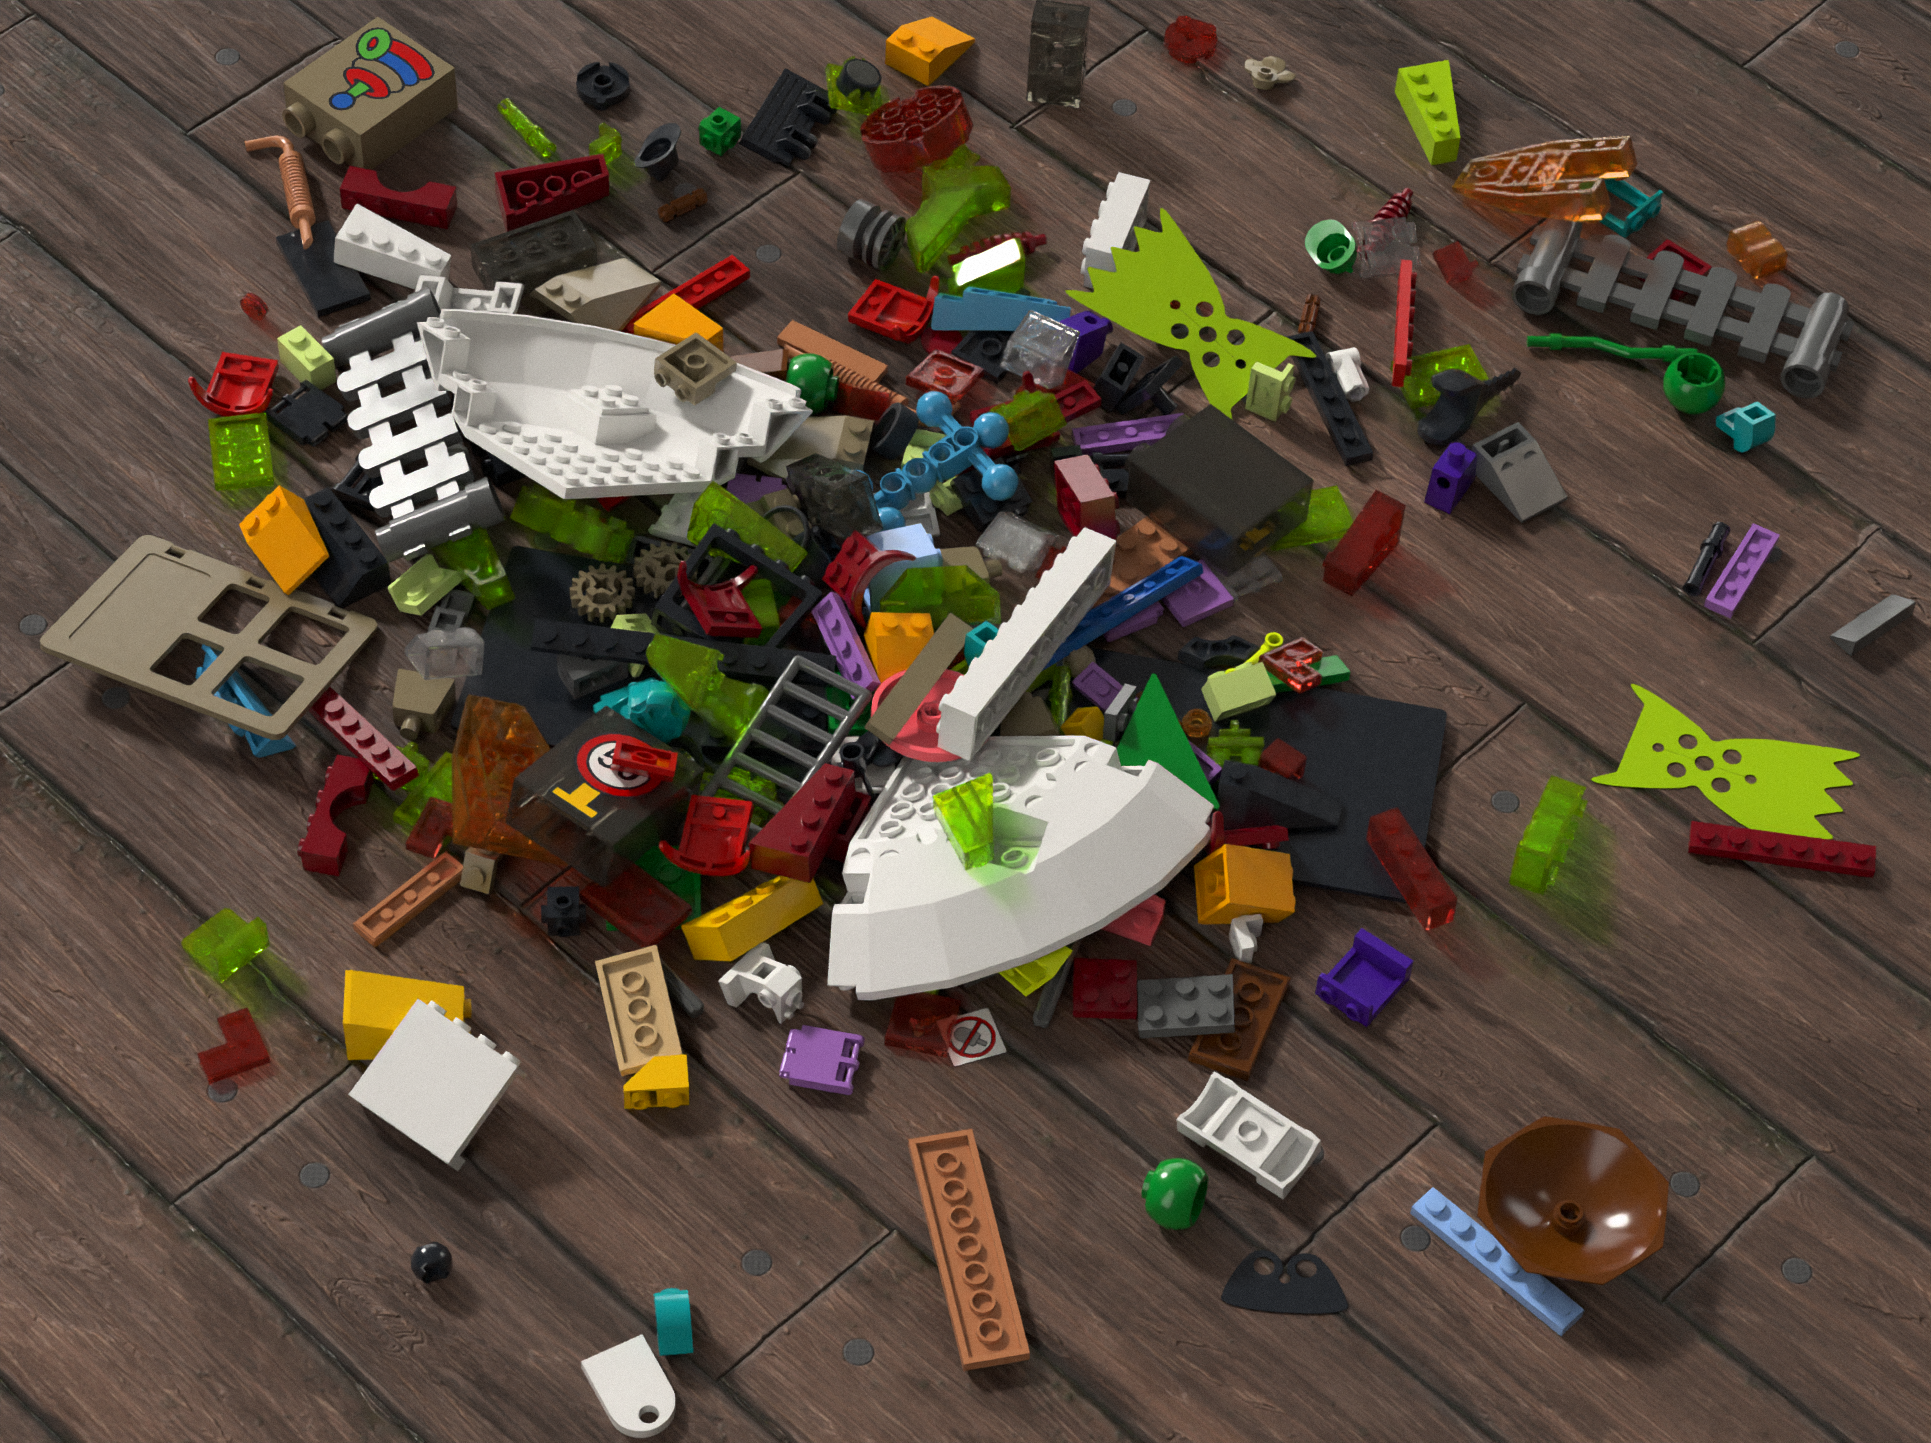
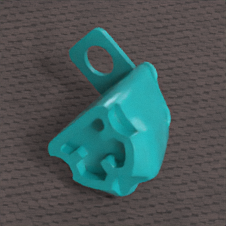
M658 680L630 683L628 685V695L614 703L610 708L611 713L623 726L630 727L635 724L658 748H665V745L673 738H678L684 732L691 713L688 703L670 683ZM628 704L630 717L622 715L620 710L624 705Z

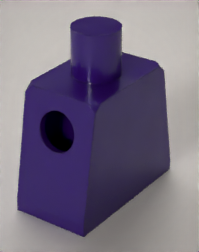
M1089 310L1061 320L1058 326L1051 363L1070 377L1077 374L1103 353L1106 336L1113 331L1111 321L1107 318L1101 319Z
M1451 443L1432 469L1424 503L1450 514L1475 480L1477 454L1466 449L1462 443ZM1449 481L1450 487L1444 488V484L1448 485Z

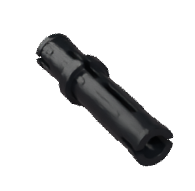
M1714 523L1707 539L1702 541L1700 545L1701 552L1687 581L1683 585V590L1688 595L1696 597L1701 594L1716 559L1722 556L1724 551L1723 545L1731 531L1726 523Z

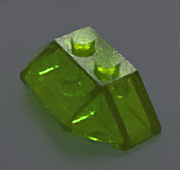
M968 184L936 190L928 200L923 201L917 213L907 220L905 225L907 245L916 271L920 273L928 272L958 237L967 224L971 213L975 212L979 206L978 185Z
M967 565L906 568L879 600L880 612L930 613L933 627H940L950 613L967 625H980L986 620L991 624H1001L1000 593Z

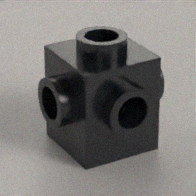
M579 886L547 887V905H541V924H547L548 936H580V923H586V904H580Z

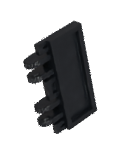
M785 68L743 134L739 144L775 164L779 161L789 166L794 156L806 160L811 155L810 150L818 144L817 138L810 134L815 122L829 125L832 121L831 115L839 109L838 103L831 99L832 93Z

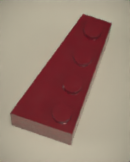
M603 153L494 172L495 193L507 236L609 196V173Z
M825 763L749 842L752 869L811 883L856 797L854 770Z

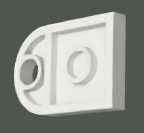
M639 1335L581 1361V1368L611 1423L618 1431L630 1437L646 1438L657 1435L669 1426L676 1410L675 1393L643 1335ZM646 1412H653L658 1416V1419L653 1423H644L639 1418Z

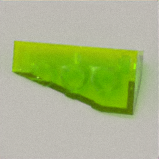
M713 480L694 502L686 538L696 546H698L711 525L715 523L724 530L727 528L735 530L739 534L740 540L748 545H759L764 550L765 556L773 561L777 559L784 561L789 566L791 572L797 568L808 554L805 549ZM712 548L708 552V555L714 557L721 556L740 563L718 548Z

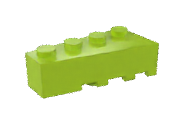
M1449 60L1399 68L1395 94L1430 164L1436 165L1457 161L1460 131Z

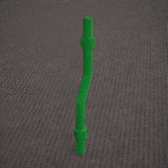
M1550 333L1549 336H1527L1526 340L1527 347H1548L1549 350L1595 348L1628 359H1661L1662 362H1673L1681 355L1697 353V348H1675L1674 345H1662V348H1632L1598 337L1562 336L1561 333Z

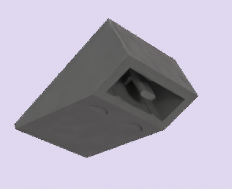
M1519 422L1473 444L1472 451L1477 454L1476 476L1521 523L1567 500L1568 497L1537 441Z

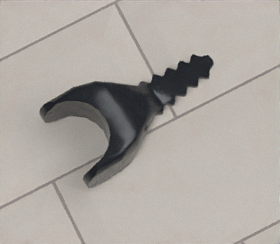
M1514 367L1511 372L1508 370L1505 374L1501 373L1498 377L1494 376L1492 380L1483 381L1460 369H1448L1432 375V386L1441 394L1433 409L1423 419L1418 421V435L1430 444L1441 446L1460 438L1470 428L1471 423L1489 400H1492L1495 395L1498 396L1501 391H1506L1509 386L1512 387L1520 378L1521 372Z

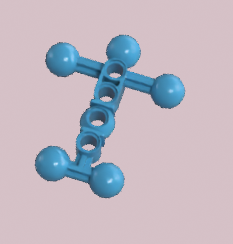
M937 391L925 393L918 400L916 414L923 424L928 427H939L946 437L933 444L928 452L924 451L922 453L923 458L911 459L903 466L902 471L897 468L895 472H890L883 476L880 481L881 490L876 494L872 495L873 482L869 475L861 470L845 472L838 479L837 494L841 501L848 506H859L870 518L869 531L871 534L906 527V521L898 510L905 508L910 500L914 501L916 499L915 494L929 492L936 485L937 480L943 482V480L950 479L971 465L983 476L982 488L988 497L999 501L1009 499L1017 491L1018 476L1014 469L1008 465L995 464L981 449V446L992 449L1000 447L1007 440L1009 425L1005 418L998 413L987 412L975 420L973 428L968 426L962 427L951 415L952 403L947 395Z

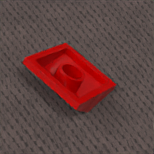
M616 740L610 769L672 783L678 753Z

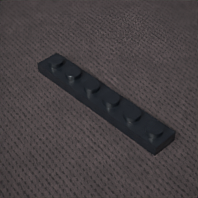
M1313 331L1287 336V338L1310 349L1316 355L1315 358L1291 357L1345 466L1371 461L1373 451Z

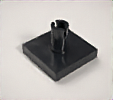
M1175 355L1147 372L1118 402L1115 408L1123 415L1150 399L1163 416L1169 415L1176 409L1178 404L1173 401L1162 386L1183 365V362Z

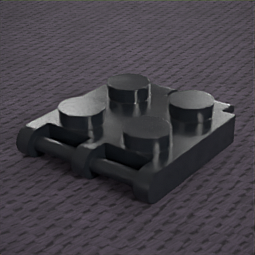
M304 380L300 383V388L290 395L285 394L281 398L282 401L272 409L267 408L263 412V416L301 445L310 444L315 447L329 436L327 432H335L348 422L346 419L348 416L345 414L343 405L308 380ZM304 391L306 392V393H304L302 396H300L298 399H295L297 396H299V395H300L301 393H303ZM285 405L287 406V407L284 408L282 411H280L278 414H276V412L279 411L281 408H283Z

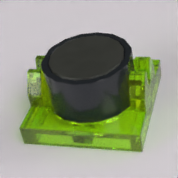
M855 56L845 60L842 66L828 63L825 68L830 107L880 118L884 112L880 90L882 80L880 71L864 58L857 59Z

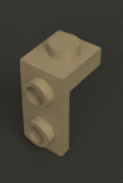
M499 831L486 832L465 852L460 886L490 894L494 888L498 861L515 846L516 840L507 837L505 833Z

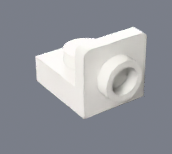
M1261 914L1242 915L1231 920L1229 940L1237 960L1249 964L1252 963L1253 953L1257 951L1256 937L1261 935L1263 918Z

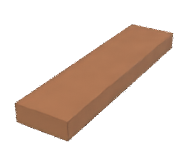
M794 320L777 337V344L782 347L787 344L802 353L826 356L832 359V361H836L842 366L877 383L888 373V365Z
M445 851L354 922L353 930L376 948L460 882L463 865Z

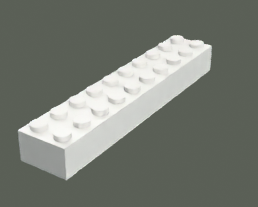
M1085 527L1077 537L1073 536L1066 551L1063 554L1059 553L1053 567L1049 571H1044L1036 588L1032 587L1023 604H1018L1015 607L1011 619L1007 623L1003 622L994 640H989L979 658L975 657L972 660L968 672L964 676L958 677L951 693L945 694L939 704L941 719L936 728V733L939 734L937 747L971 761L1051 660L1058 647L1065 642L1066 638L1073 632L1110 585L1116 540Z

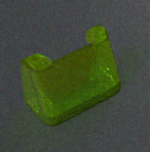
M655 633L653 641L647 648L646 657L650 666L693 712L730 740H738L769 693L761 685H750L725 678V674L719 672L717 668V660L722 661L724 655L718 650Z

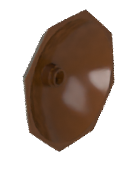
M1543 1116L1485 1151L1477 1217L1525 1272L1605 1285L1663 1248L1669 1182L1619 1128Z

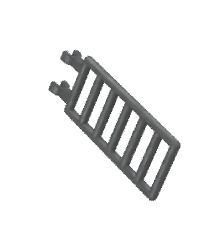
M800 655L794 656L700 796L714 797L719 788H722L745 801H752L753 805L775 816L784 806L727 778L733 767L738 764L794 793L793 797L825 763L828 764L870 702L872 693L868 689ZM801 669L857 699L850 710L847 711L791 682ZM786 693L841 721V723L832 735L775 705L782 695ZM769 716L826 746L816 759L759 729ZM754 740L810 770L800 783L743 753L750 742ZM752 822L750 823L744 854L746 850H750L749 842L763 829Z

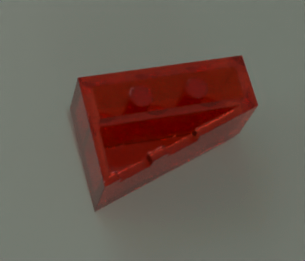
M1376 489L1333 552H1329L1322 564V567H1324L1323 581L1353 597L1398 546L1406 505Z

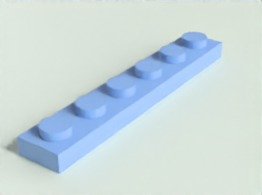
M1434 1187L1411 1207V1215L1558 1335L1562 1336L1582 1317L1584 1312L1582 1307L1542 1275L1525 1272L1492 1234Z

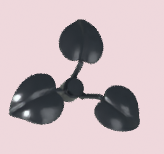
M867 731L856 742H849L841 747L839 751L841 762L837 763L836 766L854 770L855 778H862L868 795L872 796L871 802L873 805L877 799L866 774L867 766L871 763L877 767L890 766L896 763L902 757V754L892 750L881 739ZM807 773L797 776L794 780L801 783ZM783 787L776 790L778 798L784 805L787 804L794 794Z

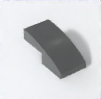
M456 589L449 591L443 597L440 607L436 606L428 628V634L457 640L473 611L476 595Z

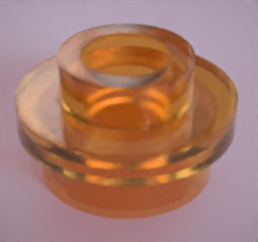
M1192 709L1182 719V729L1191 737H1204L1212 729V720L1208 713L1202 709Z

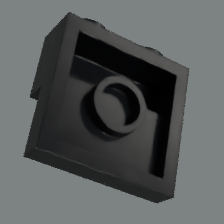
M1002 457L993 460L995 464L1006 465ZM977 469L958 476L950 482L952 489L961 500L962 506L978 533L986 529L989 531L996 530L1005 523V520L1011 517L1014 520L1023 517L1029 512L1028 508L1033 502L1019 477L1016 493L1011 498L1003 501L993 500L985 494L982 488L983 476Z

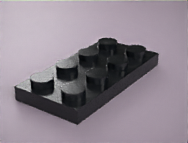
M705 698L702 753L728 754L763 701ZM778 701L775 705L824 731L826 730V713L804 702ZM769 716L759 729L814 758H818L825 747L824 744ZM754 740L750 742L743 753L745 755L783 756Z

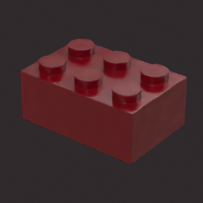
M1088 454L1054 461L1057 512L1072 536L1077 537L1085 527L1116 540L1117 547V535L1120 534V525L1115 510L1119 509V500L1116 492L1111 491L1107 478L1101 476L1099 466L1097 464L1094 465Z

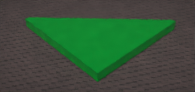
M1152 673L1117 747L1121 766H1145L1148 760L1156 762L1213 804L1212 813L1219 811L1220 805L1157 675Z

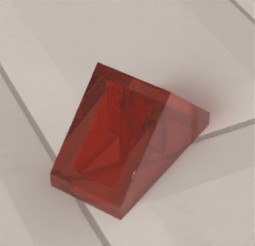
M839 381L833 410L848 416L878 421L886 409L889 408L892 393Z

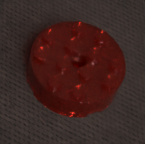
M947 85L920 88L914 90V96L902 101L898 96L871 113L861 125L860 133L872 165L883 173L901 171L902 174H908L917 167L952 156L954 149L970 139L969 135L973 130L972 118L959 89Z

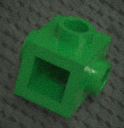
M718 107L712 114L700 122L698 127L699 144L705 149L722 156L729 148H733L741 138V118Z

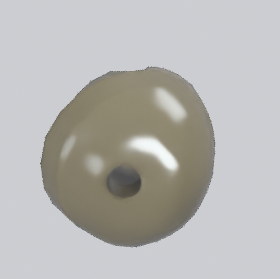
M1085 645L1078 650H1073L1068 656L1063 658L1065 671L1075 678L1090 663L1094 662L1096 664L1093 651Z

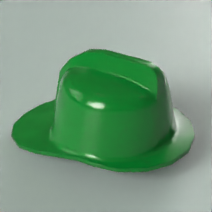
M1328 219L1315 224L1305 237V248L1308 254L1319 267L1332 274H1340L1345 271L1351 274L1353 272L1352 266L1357 260L1354 238L1336 220Z

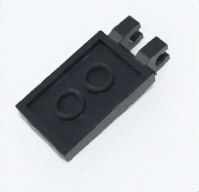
M1021 287L1014 294L1030 296V291ZM971 330L951 351V356L958 363L998 384L1046 331Z

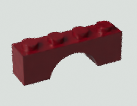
M354 166L349 167L339 188L341 208L353 210L355 205L359 204L379 216L448 229L457 209L455 186L429 181L420 189L410 192H397L384 187L379 182L376 171Z
M337 754L333 766H328L325 774L326 785L324 790L320 789L317 794L315 814H310L307 821V835L305 838H301L298 844L297 855L301 857L303 870L340 876L348 854L346 833L339 830L333 824L334 820L345 809L355 805L366 804L375 781L374 772L359 758Z

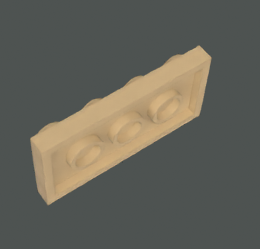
M657 945L595 961L621 1076L637 1073L654 1056L683 1055Z

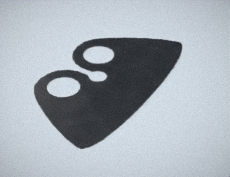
M1254 1251L1238 1265L1221 1295V1300L1228 1304L1270 1312L1322 1314L1344 1311L1348 1308L1345 1295L1329 1267L1322 1259L1308 1253L1295 1255L1289 1260L1287 1273L1291 1280L1288 1283H1282L1279 1280V1276L1283 1273L1281 1259L1270 1251ZM1259 1257L1271 1259L1275 1266L1273 1272L1268 1275L1259 1274L1254 1269V1261ZM1301 1260H1310L1316 1265V1273L1310 1278L1301 1277L1296 1272V1264Z

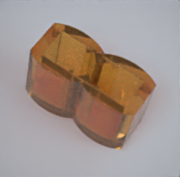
M1756 220L1729 231L1726 244L1727 250L1732 256H1735L1742 262L1744 270L1752 277L1760 279L1785 269L1788 254L1783 245L1772 237L1762 222Z

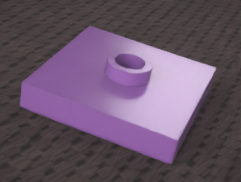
M1203 559L1197 561L1203 564L1204 573L1161 599L1182 627L1233 606L1234 598Z

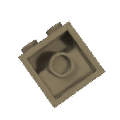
M694 333L655 358L654 378L661 387L669 386L673 389L676 397L681 402L689 401L695 406L715 393L716 384L736 371L737 362L698 333Z
M787 488L765 494L760 500L734 507L731 514L744 542L748 545L755 544L756 527L764 514L772 508L788 505L800 510L799 498L796 495H791ZM783 511L774 514L766 521L762 528L760 542L762 549L769 558H775L776 553H780L793 538L804 531L800 518L792 512Z

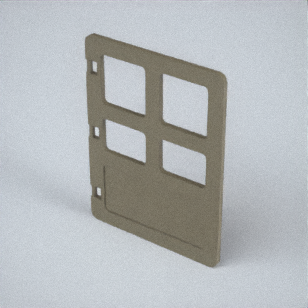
M144 535L139 537L40 638V648L47 654L267 739L280 740L291 731L377 633V622L371 617L352 610L342 609L335 606L334 603L296 589L290 595H287L275 581L265 580L249 571L193 550H186L175 546L174 543L156 536ZM173 552L175 554L181 555L182 557L179 559L169 554ZM252 582L263 586V588L259 589L249 584ZM230 589L268 602L239 634H231L200 622L203 616ZM290 612L301 614L347 632L321 663L317 665L260 645ZM335 613L345 618L341 620L330 615ZM182 639H190L222 651L192 685H185L152 672ZM244 662L256 664L302 682L273 716H265L214 696L219 688Z

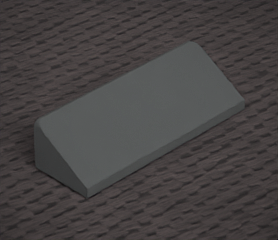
M1891 594L1830 635V639L1852 656L1912 616L1916 602L1912 599Z

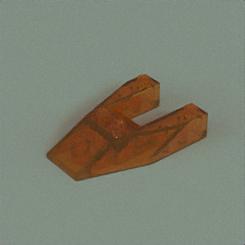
M1630 135L1554 140L1470 159L1453 184L1452 190L1455 193L1511 213L1573 222L1587 221L1588 223H1596L1603 220L1611 207L1604 179H1615L1617 181L1627 179L1631 176L1638 162Z

